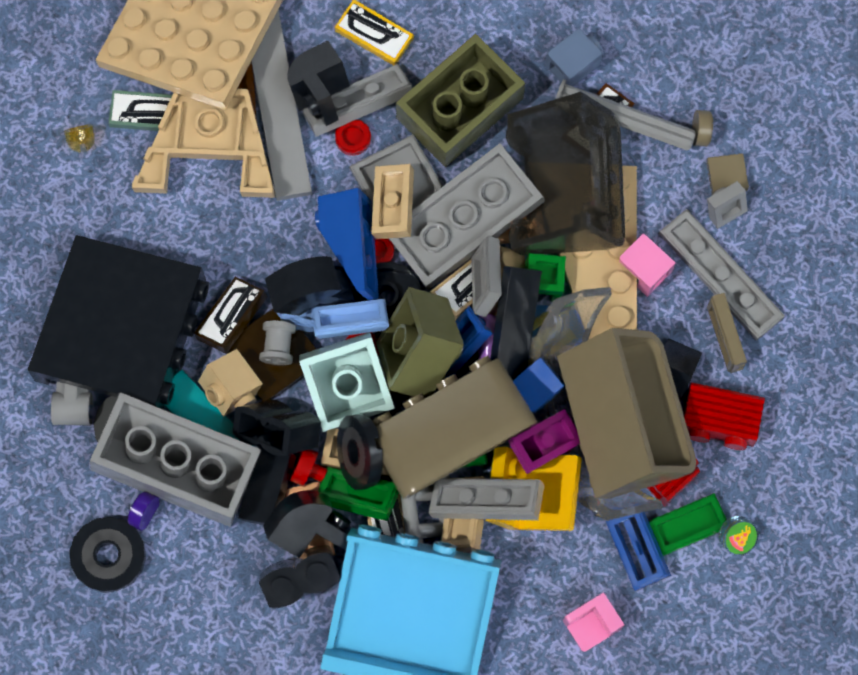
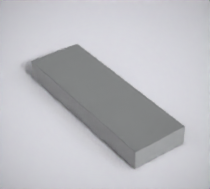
M399 64L355 82L350 87L331 95L339 118L338 121L326 126L318 114L312 116L308 108L303 109L302 112L314 135L317 137L397 102L412 89V85Z
M442 478L434 483L428 513L433 518L538 520L545 485L540 479Z

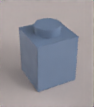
M578 28L546 53L545 66L560 83L565 79L567 80L566 84L575 86L600 66L603 55L602 47L591 34L586 35Z

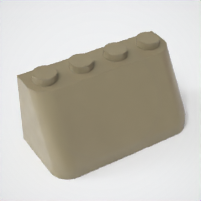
M610 328L557 356L561 369V378L565 384L570 403V411L580 439V448L584 454L590 476V485L596 499H610L686 476L695 470V453L666 352L657 335L644 330Z
M485 356L469 366L471 373L458 380L456 374L436 384L438 392L425 398L423 393H420L404 402L405 410L392 417L390 412H386L372 420L379 432V438L375 439L376 449L382 448L383 464L404 500L538 423L499 358L491 361L489 356Z

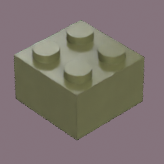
M408 287L389 319V327L382 331L376 341L389 390L413 397L423 393L425 398L434 394L437 389L436 384L445 379L446 373L453 361L460 357L464 345L448 298Z

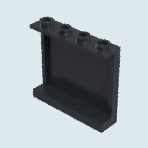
M76 235L27 369L35 382L49 385L50 380L117 398L121 392L163 409L164 405L171 403L174 395L175 384L172 381L176 370L181 371L184 366L186 349L183 348L187 337H192L196 330L198 316L195 313L199 302L204 303L208 294L209 282L206 281L202 267Z

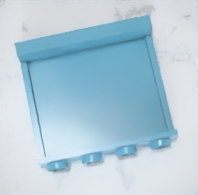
M359 525L358 529L351 528L347 535L346 541L348 543L328 642L320 669L345 675H477L501 560L494 559L495 554L485 550L473 549L471 554L457 551V546L448 542L435 541L434 545L418 542L419 538L411 534L397 533L396 537L381 534V529L369 525Z

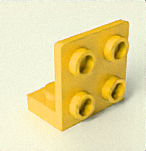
M509 447L495 448L491 479H540L545 486L538 520L485 519V521L510 530L572 531L575 523L582 458L577 455H560L526 474L513 449Z

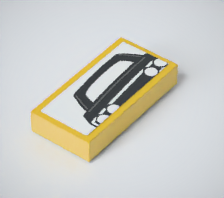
M356 0L351 2L335 26V32L393 66L397 64L414 39V34Z

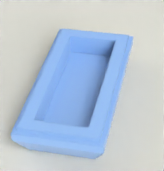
M385 299L312 308L314 334L319 339L385 331L389 327Z

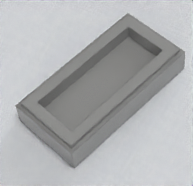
M487 236L471 258L474 314L483 317L489 314L502 295L500 242L498 238Z

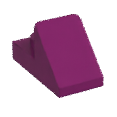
M564 409L511 438L508 442L526 474L579 445L580 439L576 427Z

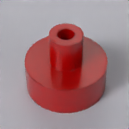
M312 449L302 451L291 475V482L304 487L308 477L322 482L328 469L315 463L318 452Z

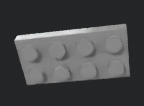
M499 143L412 210L411 237L389 239L427 289L430 290L472 258L487 236L498 238L544 203L545 199L501 143Z

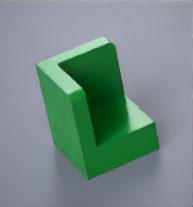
M529 253L525 261V268L542 271L539 294L551 295V302H558L564 293L566 256Z

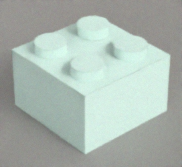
M370 332L299 355V362L318 419L321 421L323 432L339 427L340 422L348 415L365 414L370 417L395 409Z

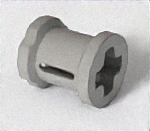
M265 321L263 323V330L266 331L264 352L260 353L259 360L272 365L292 364L293 356L290 355L292 334L296 333V325L285 321Z

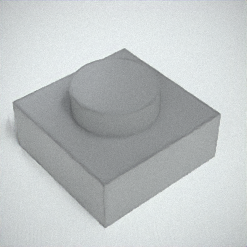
M738 181L728 187L718 189L711 197L707 198L709 218L717 229L748 211L746 190Z

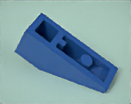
M359 188L318 196V210L315 212V223L318 230L325 238L357 291L368 301L379 299L375 238L371 234L372 200Z

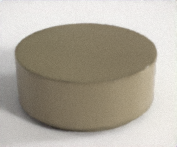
M696 110L694 113L692 129L696 132L693 146L707 147L711 142L713 116L709 110Z

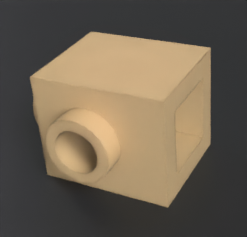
M238 349L209 363L198 380L210 404L217 407L223 417L233 412L236 407L254 404L256 402L255 395L263 384Z

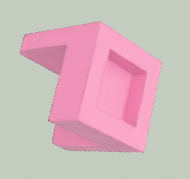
M644 233L619 259V262L639 279L637 288L647 297L672 273L676 264Z
M604 592L569 613L563 619L564 624L583 652L588 651L617 633L624 626V623Z

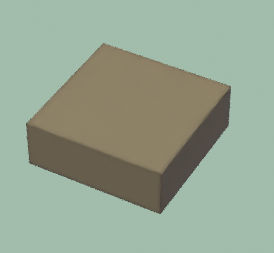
M743 153L707 158L706 163L712 195L718 189L728 187L736 181L748 191L749 185Z

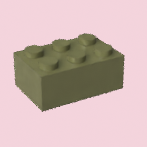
M475 33L396 102V118L446 168L524 99L526 83Z

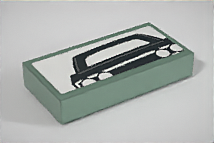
M113 90L109 127L159 131V123L172 95Z

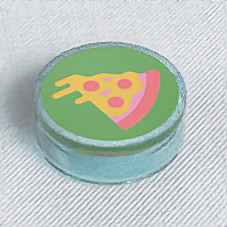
M742 516L729 518L719 530L721 546L735 556L748 554L758 542L759 534L757 527Z

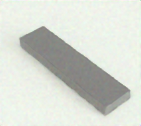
M687 209L659 231V235L714 295L725 293L731 314L756 341L785 317Z

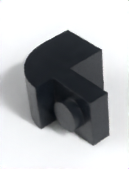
M327 40L299 55L291 64L287 76L298 110L301 111L308 108L311 115L315 116L318 114L326 126L339 120L331 95L350 87L343 62Z
M319 256L302 259L282 267L265 278L273 310L277 313L300 316L320 303L337 305L355 301L350 278L343 267L334 266L332 257Z
M304 490L284 498L273 510L263 528L268 541L300 558L316 534L346 550L348 543L346 540L351 530V521L343 514L333 510L328 495L319 491Z

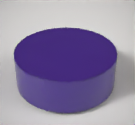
M146 491L139 494L128 513V524L140 531L146 529L159 507V497Z

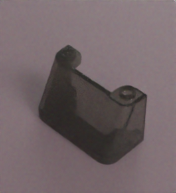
M581 91L507 114V143L518 154L524 156L525 175L545 199V202L529 213L526 219L522 218L513 222L509 231L511 250L520 255L528 256L529 253L545 255L609 250L622 246L625 241L620 125L615 114Z

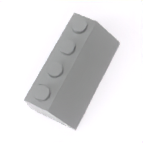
M120 392L90 459V468L95 473L142 492L146 491L159 497V499L231 527L261 449Z

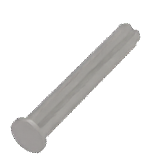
M562 80L553 105L554 107H557L559 104L684 150H689L692 147L696 132L693 129L566 84L567 80Z

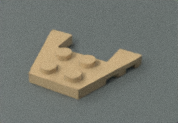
M237 89L226 110L173 93L159 123L157 136L152 146L147 149L143 158L145 162L139 175H136L132 182L134 192L167 194L171 158L243 160L240 184L242 197L275 198V191L248 89Z

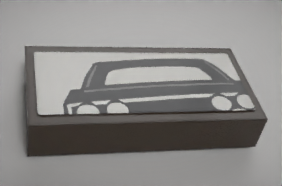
M234 277L194 332L197 340L227 354L267 299L265 291Z

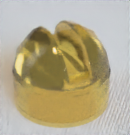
M91 124L64 130L66 142L73 151L80 153V144H85L87 151L92 148L95 142V134Z

